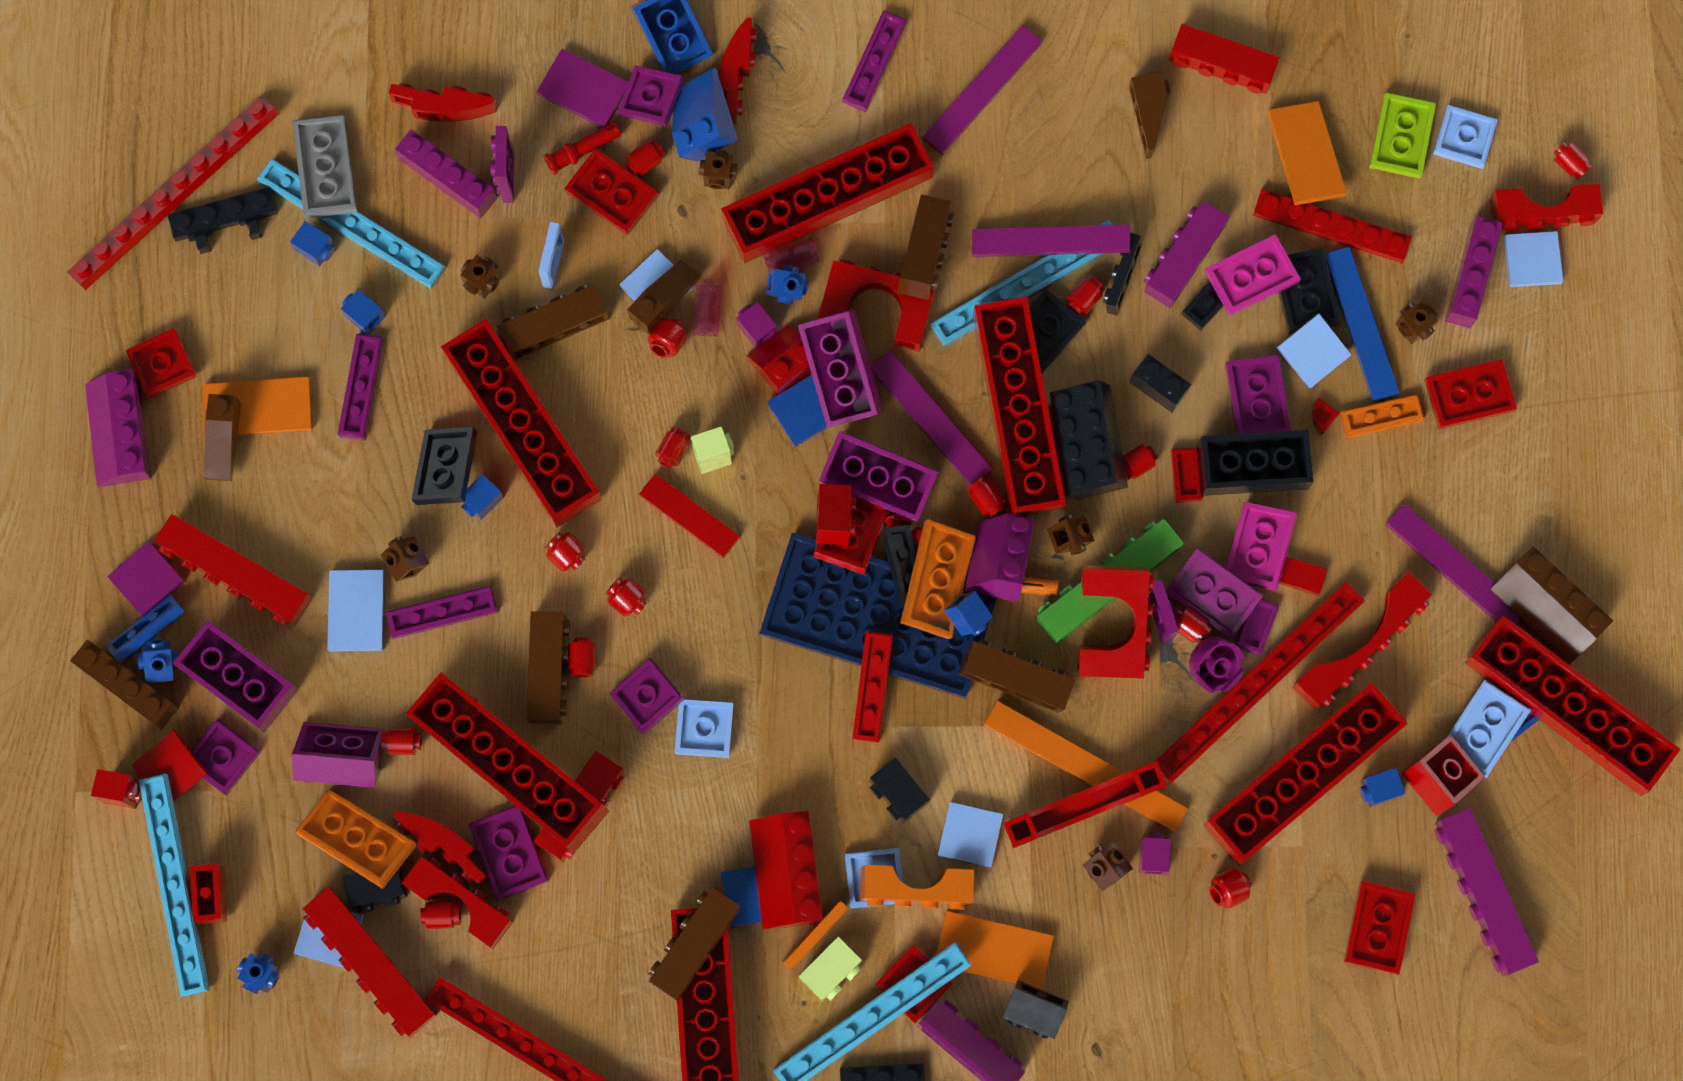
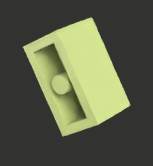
M722 426L691 436L693 451L701 474L732 464L731 456L735 455L734 446L730 434H724Z
M837 937L799 976V979L822 1002L826 998L831 1001L842 990L839 985L846 978L851 981L862 970L859 967L862 960Z

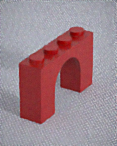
M833 260L818 319L849 310L853 300L865 291H885L896 299L901 310L894 346L920 352L935 290H931L929 300L899 294L898 287L901 273L891 272L887 274L880 272V269L874 266H865L863 268L855 266L849 260Z
M1082 565V595L1119 598L1132 608L1134 621L1128 636L1117 644L1109 646L1078 645L1077 673L1079 676L1144 679L1145 671L1150 669V655L1145 654L1146 644H1151V628H1147V618H1152L1153 602L1148 601L1149 591H1153L1152 586H1154V575H1150L1148 567Z

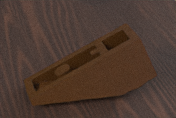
M1162 72L1132 77L1129 84L1146 159L1152 157L1167 96L1170 95L1169 82L1163 79Z
M680 260L646 288L627 309L629 319L649 335L659 320L664 319L697 283L701 275L683 260Z
M208 395L205 418L204 479L232 481L241 403L236 396Z

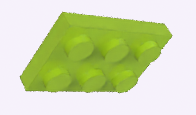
M1385 92L1369 168L1420 179L1423 174L1436 103Z

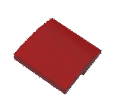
M175 729L132 764L141 779L168 774L173 802L208 773L204 766L190 752L192 749Z

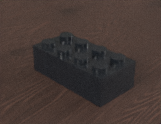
M1095 380L1050 392L1067 495L1081 500L1128 488L1110 385L1101 380Z
M1308 430L1201 436L1197 444L1202 496L1308 490L1313 483Z

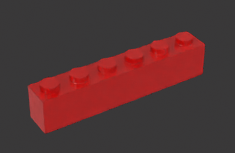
M173 514L169 516L154 539V542L160 547L158 550L160 553L170 559L175 555L183 560L181 562L182 566L192 572H195L196 569L205 573L203 578L216 586L219 582L228 587L226 591L238 599L242 596L251 600L249 605L262 613L265 609L273 613L271 618L283 626H286L287 623L296 626L312 601V598L304 591Z
M327 887L302 908L306 912V915L303 917L313 930L317 927L324 934L320 939L330 951L335 948L342 957L338 961L348 972L352 969L359 977L356 980L357 984L366 994L369 991L373 993L377 998L373 1003L383 1015L388 1012L395 1021L391 1025L401 1037L406 1033L411 1038L436 1017L432 1009L330 887Z

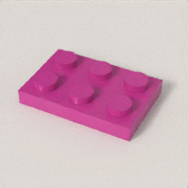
M1276 234L1205 269L1208 279L1229 316L1299 283L1301 280Z
M1244 502L1226 568L1251 586L1277 591L1298 517L1297 513Z

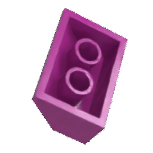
M1007 513L977 524L976 539L970 560L965 591H975L977 594L1018 602L1026 571L1034 525L1033 518Z
M303 722L292 752L293 780L308 783L318 782L375 788L382 758L381 732L385 729Z

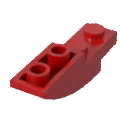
M748 17L731 38L724 53L718 75L725 99H727L726 103L733 124H737V115L742 116L743 100H738L739 91H744V76H750V67H755L756 51H751L752 43H757V27H752V18Z
M400 83L399 85L391 84L388 92L392 103L411 107L414 118L422 120L457 122L484 117L497 111L495 98H492L490 94L485 92H477V94L467 92L465 88L460 86H452V88L444 86L442 96L434 90L425 89L420 91L405 83Z
M396 811L393 814L398 820L394 825L405 836L410 832L417 839L415 841L417 847L425 855L430 852L435 856L443 849L444 852L441 855L452 866L458 863L464 869L460 874L471 885L476 881L482 886L488 880V877L470 861V858L477 851L452 830L433 820L412 813Z

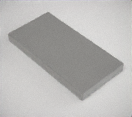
M345 115L292 121L304 219L357 213Z

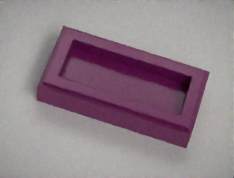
M1261 599L1243 623L1235 645L1241 650L1260 657L1279 605Z

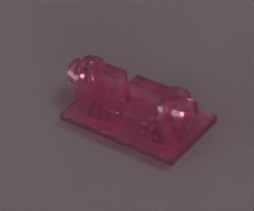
M811 237L762 255L768 272L769 269L782 270L783 265L801 269L821 261L817 253L816 243Z
M704 280L703 284H696L692 335L719 337L722 285H714L712 280Z

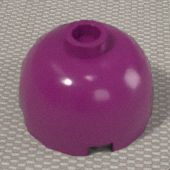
M1212 637L1203 640L1191 652L1189 658L1190 674L1199 686L1210 693H1215L1214 691L1219 690L1222 692L1228 691L1237 684L1243 675L1244 669L1241 666L1242 660L1245 661L1244 655L1238 646L1227 639Z

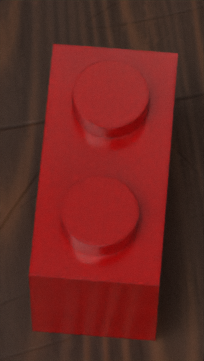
M819 483L815 544L848 546L850 536H855L856 520L851 519V512L855 513L856 497L852 496V486Z
M97 769L91 796L105 804L136 809L137 803H140L142 800L139 780L128 774Z
M218 863L190 866L193 922L199 925L227 922L224 867Z

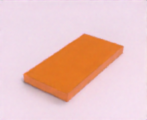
M1319 101L1270 109L1267 115L1294 205L1345 197L1347 192Z
M309 377L202 384L204 436L209 394L233 395L240 401L241 412L238 435L312 430L311 385Z
M930 519L925 520L900 623L946 639L953 637L955 626L944 609L963 594L976 539L975 535Z
M331 789L326 791L295 830L298 836L382 889L417 846L410 838Z
M946 911L936 956L956 942L972 965L964 970V973L1016 984L1017 980L1042 990L1054 936Z

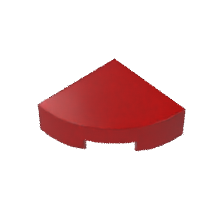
M1319 397L1312 409V421L1316 430L1323 435L1340 413Z

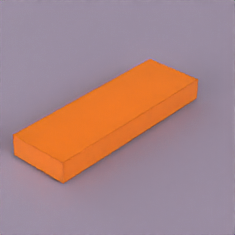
M1418 394L1341 411L1339 414L1346 439L1424 420Z
M837 901L822 917L823 920L811 929L782 963L789 969H793L846 912L847 906L843 902Z

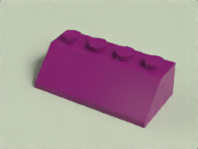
M855 309L799 324V332L827 428L881 413L883 408Z
M132 369L109 372L85 384L97 487L151 479L140 382L136 373Z
M839 431L819 481L825 484L852 486V495L918 522L932 494L940 471L846 432Z
M938 1000L917 1025V1028L980 1081H1019L1025 1073L1021 1069L1024 1064L1012 1054L1008 1057L1000 1051L1002 1046L991 1036H988L987 1039L978 1033L980 1027L969 1018L964 1021L957 1015L959 1009L948 1000H945L944 1003Z

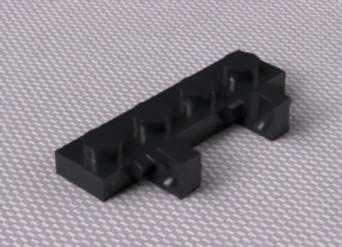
M270 187L171 213L168 215L175 242L189 239L190 242L195 241L200 254L211 252L207 244V235L213 234L212 232L239 224L240 226L247 225L251 240L262 238L258 223L264 222L263 218L276 215L277 210Z

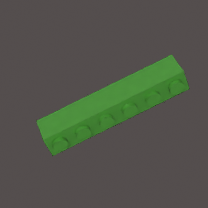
M1162 519L1159 523L1154 520L1142 530L1144 532L1142 536L1138 539L1134 536L1122 545L1123 550L1117 555L1112 552L1101 563L1105 566L1148 567L1151 573L1181 550L1184 542L1165 519ZM1081 582L1075 587L1069 585L1059 593L1060 599L1054 603L1048 601L1038 609L1040 614L1037 616L1036 621L1053 643L1057 645L1117 598L1083 596L1081 593Z

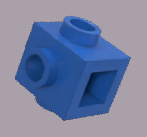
M783 265L782 270L769 269L765 295L778 297L777 302L793 304V300H802V295H806L808 281L805 280V274L798 273L797 267Z
M154 639L148 641V644H143L142 653H138L139 670L144 669L146 683L174 680L173 666L175 665L173 663L178 656L177 650H171V641L164 642L163 639Z
M262 952L258 956L250 953L248 958L244 957L237 969V972L240 973L237 979L244 982L242 988L255 994L259 990L268 993L270 988L273 989L280 976L278 973L280 967L273 964L275 959ZM256 967H259V976L253 977L252 975Z

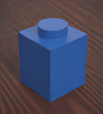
M304 221L290 241L296 252L318 266H321L324 261H328L334 253L335 245L331 237Z
M359 289L354 294H349L342 302V307L340 308L344 316L366 335H369L385 318L383 310Z
M481 474L467 488L465 502H462L461 508L471 518L476 515L482 520L504 497L501 491Z
M975 591L961 594L944 609L961 636L969 634L976 636L987 628L986 623L993 618Z
M1396 768L1365 778L1361 781L1362 786L1359 787L1363 801L1368 802L1370 808L1400 798L1406 794Z

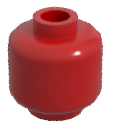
M673 318L659 320L648 336L650 350L661 358L676 356L687 340V333L684 330L683 324Z
M558 532L545 546L548 550L546 553L547 559L563 572L570 568L576 570L586 559L582 556L585 552L584 544L570 532H564L563 534Z
M618 577L606 592L608 604L624 617L632 613L638 615L647 604L643 600L646 596V590L631 577H624L623 579Z
M1236 868L1227 869L1212 878L1211 886L1209 887L1210 896L1216 905L1227 909L1233 908L1250 897L1251 880L1246 873H1242Z

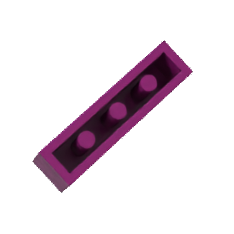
M412 129L395 148L398 159L480 219L497 200L494 188Z
M1202 201L1198 208L1196 206L1192 207L1186 217V220L1189 222L1185 228H1178L1172 238L1175 243L1171 249L1167 247L1164 249L1158 259L1161 264L1157 270L1152 268L1144 279V282L1147 283L1144 292L1170 309L1229 220V216L1205 201Z
M1476 216L1470 225L1445 322L1466 328H1471L1476 322L1502 222Z

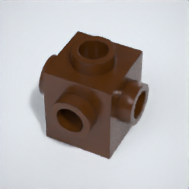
M720 149L713 150V152L706 151L705 160H700L699 175L703 176L704 186L712 189H730L731 179H736L737 163H733L732 154H728L727 151Z
M477 254L472 260H467L462 266V273L460 274L464 283L463 287L471 294H478L485 299L500 283L501 278L497 270V264L488 257L482 259Z
M1421 300L1416 305L1411 302L1400 311L1401 316L1396 322V326L1402 336L1413 344L1420 338L1424 341L1435 332L1433 328L1439 320L1435 310Z
M1073 514L1060 518L1058 520L1059 523L1047 529L1056 554L1070 552L1071 555H1077L1086 551L1085 546L1095 541L1091 526L1087 522L1086 517L1074 518Z
M400 536L391 540L388 543L389 547L381 554L396 582L415 577L430 564L415 536L405 539Z
M1114 842L1105 848L1102 844L1088 853L1091 858L1083 864L1090 878L1095 881L1101 891L1116 883L1133 869L1123 852L1117 848Z

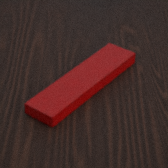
M656 473L639 493L641 498L723 559L740 539L738 534Z
M866 631L852 736L854 740L880 742L893 634Z

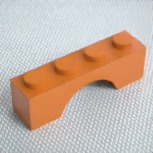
M864 865L861 867L860 901H867L868 906H884V902H895V907L902 908L911 907V903H922V908L937 909L938 904L949 905L951 910H965V905L974 903V870L947 868L941 872L938 880L932 887L914 889L900 881L893 866Z

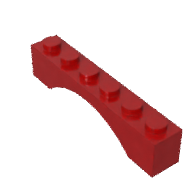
M1408 572L1385 595L1381 621L1368 643L1344 659L1330 663L1315 664L1292 688L1315 710L1321 705L1326 708L1336 698L1333 693L1340 686L1346 689L1356 679L1352 674L1358 668L1364 671L1374 661L1371 655L1377 649L1382 653L1393 642L1389 637L1395 631L1401 634L1411 624L1408 618L1414 612L1419 616L1430 605L1426 600L1432 594Z
M1155 761L1003 822L1013 848H1016L1165 788L1167 784L1158 762Z

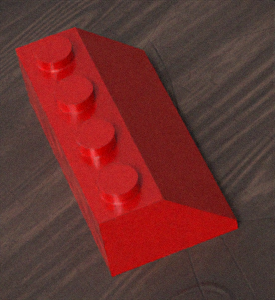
M809 811L780 813L749 820L762 930L813 925L821 922L823 919Z

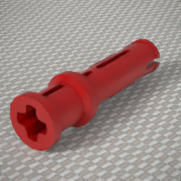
M612 122L573 144H563V148L550 155L546 153L543 157L549 170L555 176L560 169L570 164L576 165L579 158L592 152L595 148L598 149L620 138L621 133L616 124Z

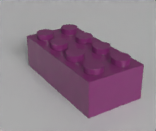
M208 620L173 663L263 733H265L298 691L292 683Z

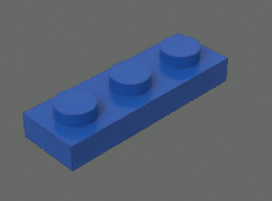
M170 594L106 646L113 657L121 663L123 660L132 657L143 644L153 640L158 635V632L167 625L176 622L184 610Z

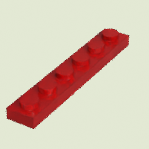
M1263 189L1260 191L1253 213L1255 217L1402 264L1405 261L1412 238L1411 236L1311 204L1294 205L1292 198Z

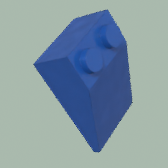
M641 0L630 6L663 72L677 74L713 56L687 0Z
M715 68L682 86L673 110L672 135L679 158L698 162L706 158V151L713 152V150L722 149L738 140Z

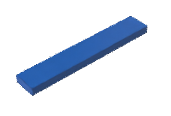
M1350 247L1326 253L1325 257L1331 281L1372 402L1397 396L1399 390Z

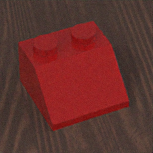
M790 325L785 326L746 355L776 395L796 385L811 373L801 335Z
M1451 734L1402 772V775L1435 816L1455 805L1485 778Z

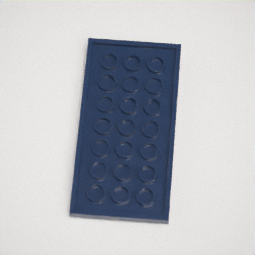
M796 533L791 534L759 635L862 666L866 631L893 634L888 675L966 699L972 680L960 676L958 673L968 644L973 641L977 642L978 639H985L990 621L986 623L987 628L976 636L973 634L961 636L955 627L951 639L902 624L900 622L904 608L900 609L889 562L871 557L864 575L813 558L817 544H815L816 540ZM978 594L992 615L997 598Z

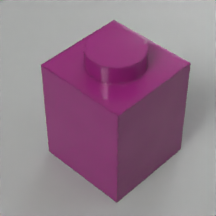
M758 302L753 306L750 304L746 305L738 312L739 316L736 317L737 326L755 348L777 333V325Z
M1148 833L1147 837H1143L1140 840L1139 873L1167 875L1169 873L1171 839H1164V834Z

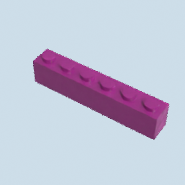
M1471 808L1435 823L1437 827L1434 830L1436 838L1440 844L1445 845L1448 852L1446 860L1452 870L1455 869L1459 877V880H1457L1458 887L1461 893L1467 895L1471 904L1468 906L1472 918L1475 921L1478 920L1481 926L1480 936L1485 946H1489L1493 953L1491 960L1495 970L1498 973L1501 972L1502 976H1506L1538 963L1539 960Z

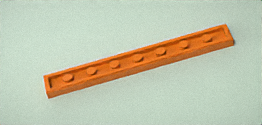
M997 701L984 724L987 728L1091 787L1125 774L1123 771ZM1158 791L1123 804L1172 833L1176 832L1188 808Z

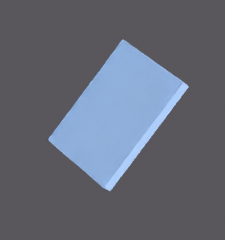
M329 570L327 648L329 652L383 651L384 570Z
M1484 680L1448 735L1451 734L1485 778H1487L1531 709Z

